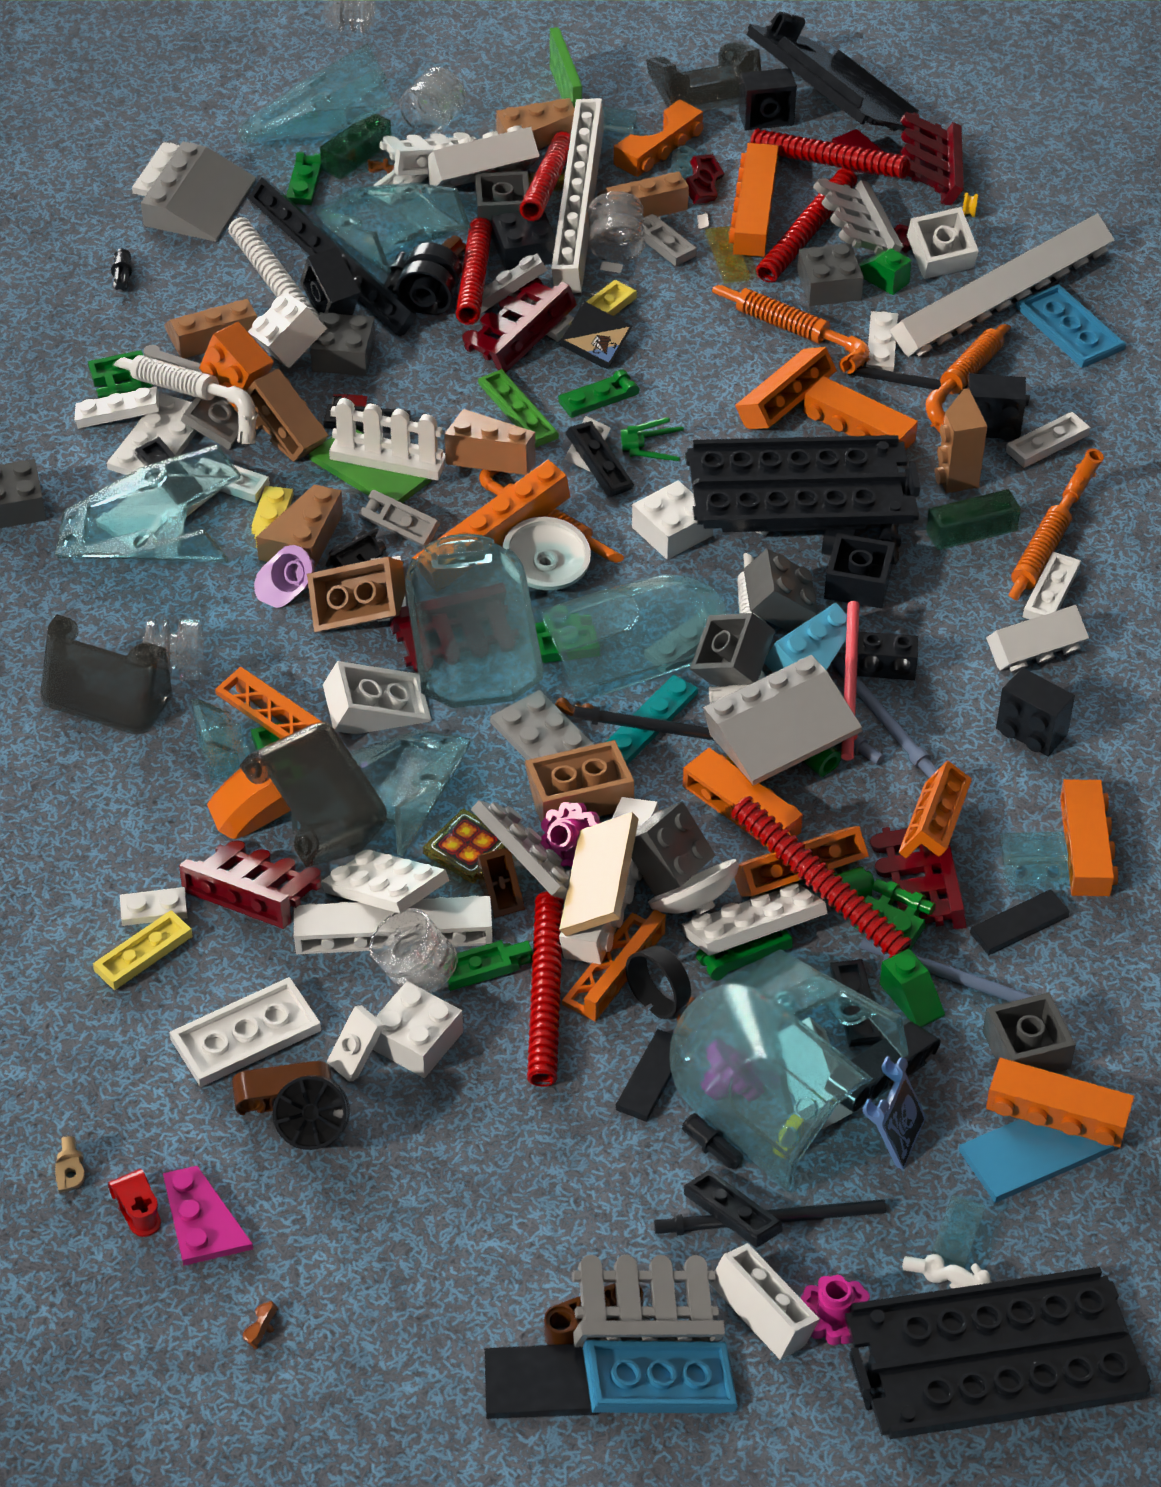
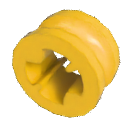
M965 192L963 203L965 216L970 214L972 217H975L978 194L970 196L969 193Z

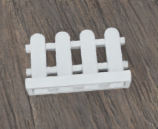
M463 132L454 133L453 138H447L438 133L431 134L430 139H423L418 135H408L406 140H399L394 136H385L383 141H380V148L387 150L390 153V159L395 160L394 173L397 176L429 174L428 156L435 146L443 143H449V146L459 144L458 141L470 136Z
M342 398L338 401L336 407L332 406L330 413L331 416L336 417L337 429L334 428L332 431V438L335 440L329 450L331 460L439 480L446 465V457L443 449H438L437 437H441L443 433L442 427L437 426V421L432 415H422L417 423L409 421V414L402 409H396L391 417L382 416V410L376 404L366 405L363 412L355 411L353 402ZM355 421L363 422L364 434L356 433ZM383 426L391 428V439L383 438ZM410 432L418 433V444L410 443Z

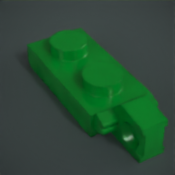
M502 940L442 957L439 959V964L447 986L452 991L512 973L520 969L519 966L533 962V951L528 940L514 945L510 943L503 944Z

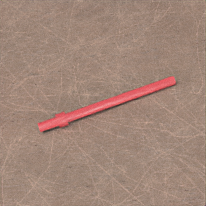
M850 601L847 608L844 699L855 715L860 603ZM858 734L842 741L841 758L843 760L849 761L854 758V740L857 739Z

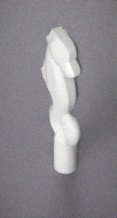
M938 1254L928 1255L925 1259L905 1256L903 1260V1270L922 1273L928 1281L933 1283L949 1280L951 1288L992 1283L989 1272L982 1270L977 1263L971 1266L973 1275L965 1268L956 1264L945 1266L943 1258Z

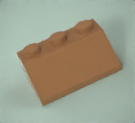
M680 172L605 188L597 193L598 199L614 226L641 221L650 214L659 217L688 210L689 186Z
M244 299L171 319L164 324V327L179 356L185 359L205 353L212 335L236 322H239L248 332L257 319V314L249 300Z
M969 388L963 389L947 409L944 425L940 426L942 441L941 446L937 448L939 465L935 468V479L938 485H943L946 493L979 488L987 424Z
M388 556L307 574L313 626L316 633L399 616L406 594L403 561Z
M615 740L525 760L534 806L541 822L549 810H559L563 802L583 803L586 806L587 812H596L600 817L615 813L621 797L635 799L634 779Z

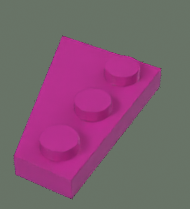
M198 1166L163 1173L183 1266L253 1250L252 1242Z

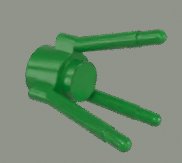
M669 417L639 425L627 426L628 429H621L622 451H629L630 457L642 456L679 461L680 458L678 456L639 450V447H645L644 438L679 432L683 431L684 428L680 426L643 432L645 429L670 422Z

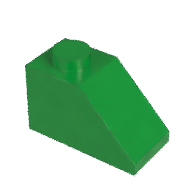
M892 248L870 256L859 264L863 279L891 295H894L910 283L912 260Z
M910 948L882 961L879 984L910 1021H913L920 1027H924L945 1016L929 970Z

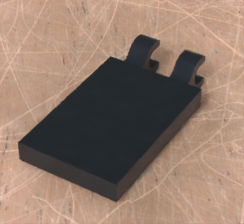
M574 1344L484 1348L487 1419L598 1415L597 1413H592L583 1347H574Z

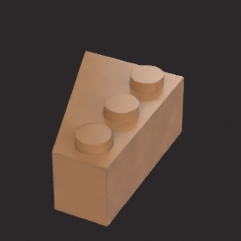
M570 98L497 110L496 129L498 134L507 133V129L522 125V128L531 127L537 149L539 150L549 146L556 133L563 131L571 134L575 108Z

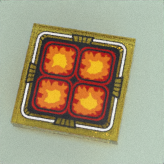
M463 808L423 846V854L474 884L478 880V855L502 849L506 846L476 815Z

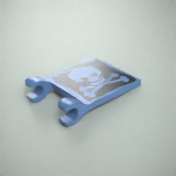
M886 1056L881 1068L883 1073L894 1081L887 1100L881 1099L878 1106L874 1105L871 1099L867 1098L863 1107V1113L876 1124L895 1166L904 1170L926 1116L905 1073L908 1066L907 1060L900 1057L895 1064L890 1060L889 1056Z

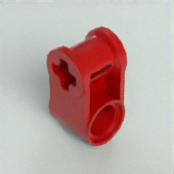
M140 1168L108 1182L112 1199H117L119 1204L118 1210L122 1212L130 1230L140 1237L155 1234L161 1226L160 1215L157 1212L158 1202L143 1170Z

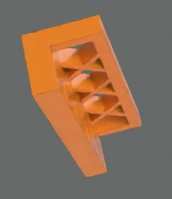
M241 666L215 689L217 696L303 755L315 745L325 750L332 744L328 725ZM235 685L236 691L240 694L232 695L228 691ZM250 701H252L262 709L254 710L250 707ZM272 716H274L284 724L276 725L272 722ZM294 731L305 737L306 740L302 743L295 738Z
M947 760L923 786L898 852L905 858L920 844H923L939 857L948 848L972 781L971 777Z
M655 909L647 919L631 913L614 934L611 951L606 952L601 964H590L563 998L562 1005L596 1022L628 981L626 976L628 957L636 952L655 946L665 934L666 915ZM633 924L640 926L635 935L630 939L628 930ZM624 947L616 959L612 961L610 953L613 949ZM607 969L597 983H595L593 974L596 971ZM589 992L584 998V1005L574 1001L578 993Z

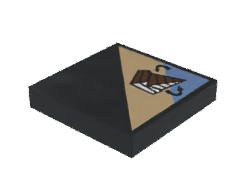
M584 301L561 339L560 346L600 367L609 369L631 332L632 325Z

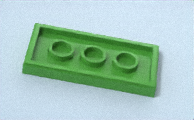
M558 27L549 28L550 70L561 98H570L575 108L576 99H582V84L560 29Z
M332 437L309 453V458L312 462L369 496L372 490H376L404 503L431 482V479L331 460L329 450L335 440Z

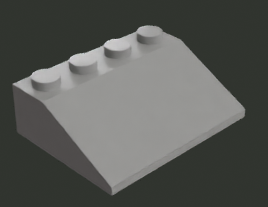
M182 141L141 202L143 224L146 227L216 242L255 183L256 177L206 146Z
M813 655L800 659L703 707L711 737L752 785L762 782L863 731L862 726L832 678Z

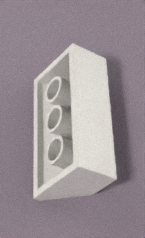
M522 125L507 129V133L498 134V131L484 134L482 139L474 140L473 137H468L458 141L459 144L449 146V143H443L435 146L428 156L430 189L432 192L475 182V174L516 172L530 168L540 157L531 127L522 128Z

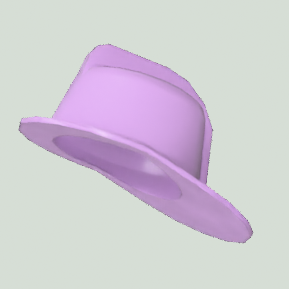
M290 545L282 548L257 573L254 588L258 600L275 608H280L290 603L298 594L308 588L307 574L315 572V561L310 558L309 554L302 547Z

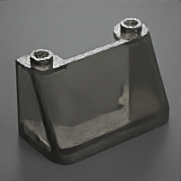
M741 41L723 45L718 53L719 65L679 73L676 70V65L671 64L665 57L658 56L646 59L648 74L667 108L679 99L702 111L739 104L741 73L762 71L759 49Z
M56 614L49 623L46 634L40 688L42 703L51 709L130 734L137 735L149 731L173 697L166 648L152 643H141L134 646L127 656L75 640L79 633L77 623L68 617Z
M329 723L311 724L250 753L240 764L246 777L254 784H262L271 779L302 827L295 835L294 848L305 867L352 856L361 852L387 821V810L383 801Z

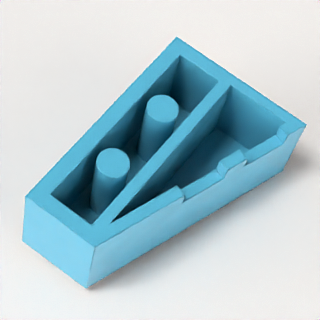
M835 602L776 641L767 654L764 663L774 673L800 659L813 655L827 670L846 640L847 614Z

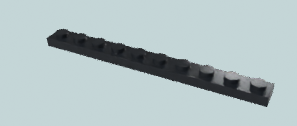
M261 177L248 199L310 256L337 246L341 255L344 254L346 256L353 278L356 277L360 283L361 293L358 300L396 335L400 337L405 335L418 315L275 185Z

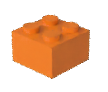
M236 322L212 335L199 369L202 373L215 376L219 381V385L229 388L236 386L247 391L253 381L270 372L274 361L239 322Z

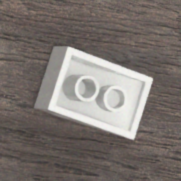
M337 661L323 683L333 731L361 734L431 721L420 674Z

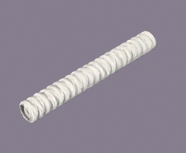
M240 217L232 221L228 229L229 234L276 298L283 296L286 292L304 304L319 319L317 311L249 220Z

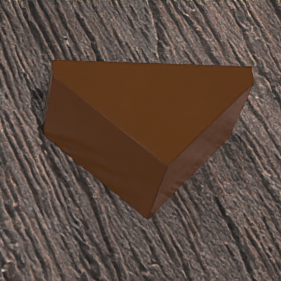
M505 847L478 855V881L484 896H490L491 912L494 918L525 910L511 852Z

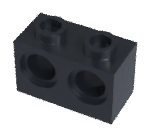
M859 631L857 676L915 681L918 660L917 635Z

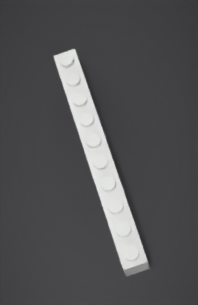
M576 99L551 268L554 286H558L561 282L570 285L573 293H582L605 124L602 99Z
M1097 213L901 320L890 332L907 357L915 353L920 357L933 348L931 344L937 342L940 346L953 337L951 333L957 331L960 335L973 326L971 322L974 320L981 323L992 316L991 311L994 309L999 313L1011 306L1012 299L1016 298L1017 301L1028 297L1032 294L1030 289L1035 287L1039 291L1051 283L1050 278L1055 277L1056 280H1059L1070 273L1068 268L1074 266L1075 270L1089 262L1088 257L1093 256L1094 259L1102 256L1108 252L1107 246L1114 241V238Z

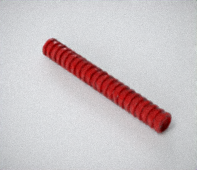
M756 129L750 139V143L778 145V156L800 159L802 161L807 160L808 162L828 164L829 166L849 168L850 170L866 173H877L887 177L905 179L911 168L910 158L906 155L901 156L900 154L880 152L878 150L873 151L872 149L866 150L862 147L845 146L844 144L824 142L822 140L817 141L816 139L797 137L774 131L769 132Z
M561 131L554 135L520 205V213L528 221L538 220L542 216L567 163L571 134Z
M840 168L830 179V182L843 186L846 184L853 189L857 184V176L848 168ZM819 193L761 263L758 264L756 272L760 279L765 282L774 283L793 259H795L797 254H799V249L804 248L812 236L830 217L833 211L826 209L822 204L825 195Z
M482 217L471 221L466 243L456 308V318L465 325H473L479 320L492 235V224L489 220Z
M751 796L744 797L736 804L732 810L731 818L733 820L738 819V824L741 827L746 826L748 833L753 832V837L756 840L761 839V845L764 847L768 846L770 853L775 852V857L778 860L783 859V864L786 867L790 865L791 872L799 873L798 878L800 880L805 879V884L808 887L813 886V891L815 893L820 892V897L823 900L828 899V905L830 907L835 906V911L838 914L843 913V918L846 921L850 919L853 927L858 926L859 933L867 934L866 939L868 941L873 940V945L876 948L881 947V952L884 955L888 953L890 958L910 947L912 940L909 937L904 938L903 931L895 930L896 925L894 923L889 924V919L886 916L881 917V912L878 909L874 911L871 903L866 904V899L863 896L858 897L857 890H851L850 884L848 882L843 883L841 876L836 877V872L833 869L828 870V865L825 862L820 863V857L812 856L813 851L811 849L806 850L805 844L803 842L798 843V838L795 835L791 837V832L788 829L783 830V824L780 822L776 823L774 816H768L766 809L761 810V805L758 802L753 803L754 799Z
M548 891L539 893L535 898L533 970L531 974L527 1080L532 1085L539 1087L553 1085L557 1081L560 978L562 969V948L559 939L561 931L559 929L564 909V899L554 897ZM536 1074H547V1076H539ZM535 1082H549V1084L541 1085Z

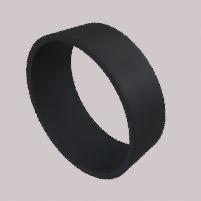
M655 945L628 957L626 976L629 986L636 999L645 1007L650 1003L653 1007L649 1010L655 1016L661 1019H668L689 1001L691 997L689 977L681 962L669 950ZM647 958L654 962L667 977L673 990L674 1001L665 997L655 986L648 971Z

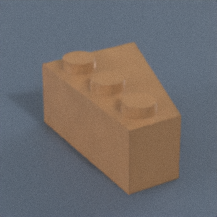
M279 368L253 381L246 391L251 396L255 404L256 413H258L256 429H264L271 436L270 442L293 462L311 453L323 444L329 436L324 426L315 418L306 402L300 398L289 379L283 375Z
M466 409L460 412L444 434L446 465L527 475L536 463L534 431Z
M313 485L256 536L258 560L268 562L285 546L296 545L302 547L309 554L310 558L315 561L314 568H316L343 515L341 490Z

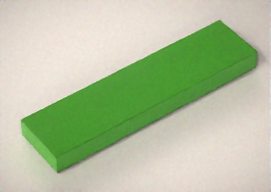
M503 369L478 378V384L514 425L535 432V448L559 438L557 430Z

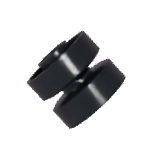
M422 243L415 246L408 255L396 285L398 298L415 313L435 316L444 313L451 304L462 275L460 259L452 250L441 244Z
M319 1075L303 1076L290 1081L280 1090L273 1105V1121L277 1132L288 1144L303 1150H316L333 1143L345 1131L350 1117V1105L344 1090L335 1081Z

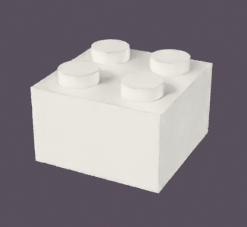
M962 207L910 220L907 238L924 279L974 268L978 248Z
M285 292L283 296H279L273 301L271 308L263 316L258 317L254 321L252 328L248 332L269 354L290 368L327 328L304 304Z
M679 480L632 504V528L667 560L713 536V528L704 529L703 525H697L692 510L693 506H695L693 493Z
M406 981L376 1016L385 1026L372 1050L425 1078L463 1033L462 1010Z

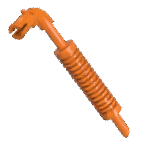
M716 285L712 288L714 294L736 302V310L767 323L769 322L772 325L774 324L776 327L788 330L818 344L826 339L845 347L849 354L840 360L839 365L844 373L847 371V374H851L870 360L869 347L863 340L852 335L847 337L830 330L829 321L820 319L817 316L815 317L748 288H744L741 292L723 285Z
M1001 324L996 329H986L943 373L940 378L941 387L929 394L926 400L927 416L932 423L930 426H934L939 433L940 426L944 425L945 412L942 405L946 401V396L949 393H960L968 384L969 374H977L1003 347V336L1011 329L1010 325Z
M1091 448L1087 450L1081 463L1075 466L1077 469L1063 491L1062 501L1059 505L1051 506L1046 512L1011 574L1014 585L1008 596L1018 601L1025 588L1033 589L1037 584L1052 552H1055L1072 521V515L1069 512L1073 503L1079 500L1091 478H1095V472L1104 459L1102 452L1098 449Z

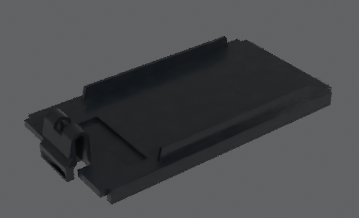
M778 12L771 20V25L761 27L749 24V30L746 34L748 37L860 124L864 125L867 122L872 125L886 126L891 131H904L906 127L900 121L906 112L918 114L919 110L841 50H838L833 56L814 40L799 36L805 26L804 17Z
M898 435L693 440L692 448H687V452H685L686 465L689 466L695 505L692 508L693 517L697 521V525H703L704 529L722 528V532L865 529L870 524L914 523V520H919L916 497L919 496L921 487L915 461H909V467L905 470V473L898 472L897 466H907L908 464L904 442H899Z
M1099 1266L852 1303L850 1312L845 1313L844 1316L854 1347L851 1348L849 1357L867 1411H874L881 1436L889 1435L890 1439L1144 1399L1146 1393L1150 1390L1149 1384L1151 1379L1146 1366L1141 1365L1117 1302L1119 1295L1114 1282L1109 1281L1108 1276H1101L1102 1271ZM868 1346L870 1355L867 1365L864 1367L859 1348ZM871 1388H875V1393H871Z

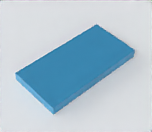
M1059 284L1016 302L1015 308L1081 368L1126 348L1125 342Z
M1018 1119L960 1144L959 1152L994 1203L1109 1154L1114 1151L1115 1146L1102 1145L1091 1139L1077 1135H1068L1060 1130L1033 1125L1028 1121Z
M586 1340L583 1345L592 1413L735 1412L738 1408L726 1342Z

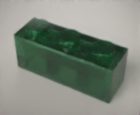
M370 111L320 146L321 170L339 180L343 179L368 161V159L382 151L380 141H383L385 136H391V120Z
M1009 489L932 507L928 510L926 532L937 551L1016 532L1018 530L1021 507Z

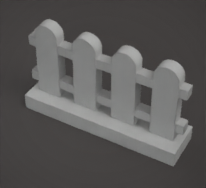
M826 178L817 180L814 189L818 193L825 195L822 204L826 209L834 212L830 220L833 224L842 228L839 233L841 240L852 244L854 248L859 249V247L872 250L875 254L890 248L897 252L901 251L903 245L869 182L860 180L856 188L852 189L849 185H839L830 182Z
M586 1255L579 1263L578 1271H573L572 1282H579L581 1296V1307L575 1308V1318H582V1321L573 1332L574 1347H583L586 1340L719 1342L725 1335L724 1320H713V1318L719 1316L718 1306H711L709 1282H714L715 1272L708 1271L706 1260L699 1255H692L687 1259L684 1264V1271H673L672 1262L665 1255L655 1256L649 1264V1271H638L637 1262L630 1255L620 1256L614 1264V1271H602L600 1259L595 1255ZM603 1282H615L617 1307H605ZM639 1282H650L652 1306H641ZM674 1282H685L687 1306H676ZM606 1318H618V1321H607ZM642 1318H653V1321H642ZM677 1318H688L689 1320H677Z

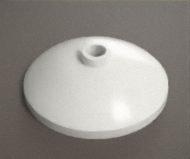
M534 517L518 523L508 532L503 543L502 557L509 573L519 582L535 589L558 590L573 585L584 576L590 564L591 550L584 534L571 523L554 517Z
M732 859L712 866L693 875L681 887L653 897L648 903L651 909L659 912L679 914L696 910L697 914H702L715 907L713 900L729 888L737 874L739 864L736 859Z

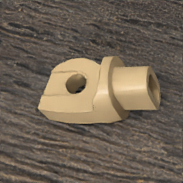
M73 1136L61 1139L62 1151L57 1154L55 1173L59 1193L79 1188L85 1179L84 1169L80 1163L84 1159L83 1153L77 1150L76 1138ZM71 1171L76 1173L72 1178L66 1176Z

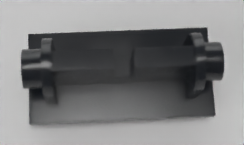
M375 528L370 532L362 531L347 545L339 544L330 550L325 566L329 567L333 564L332 568L360 563L357 559L359 556L363 562L369 561L371 558L381 557L386 550V546L383 541H377L375 538L379 529Z

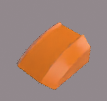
M264 752L239 768L224 782L207 804L217 830L231 839L247 836L293 810L278 780L277 771Z

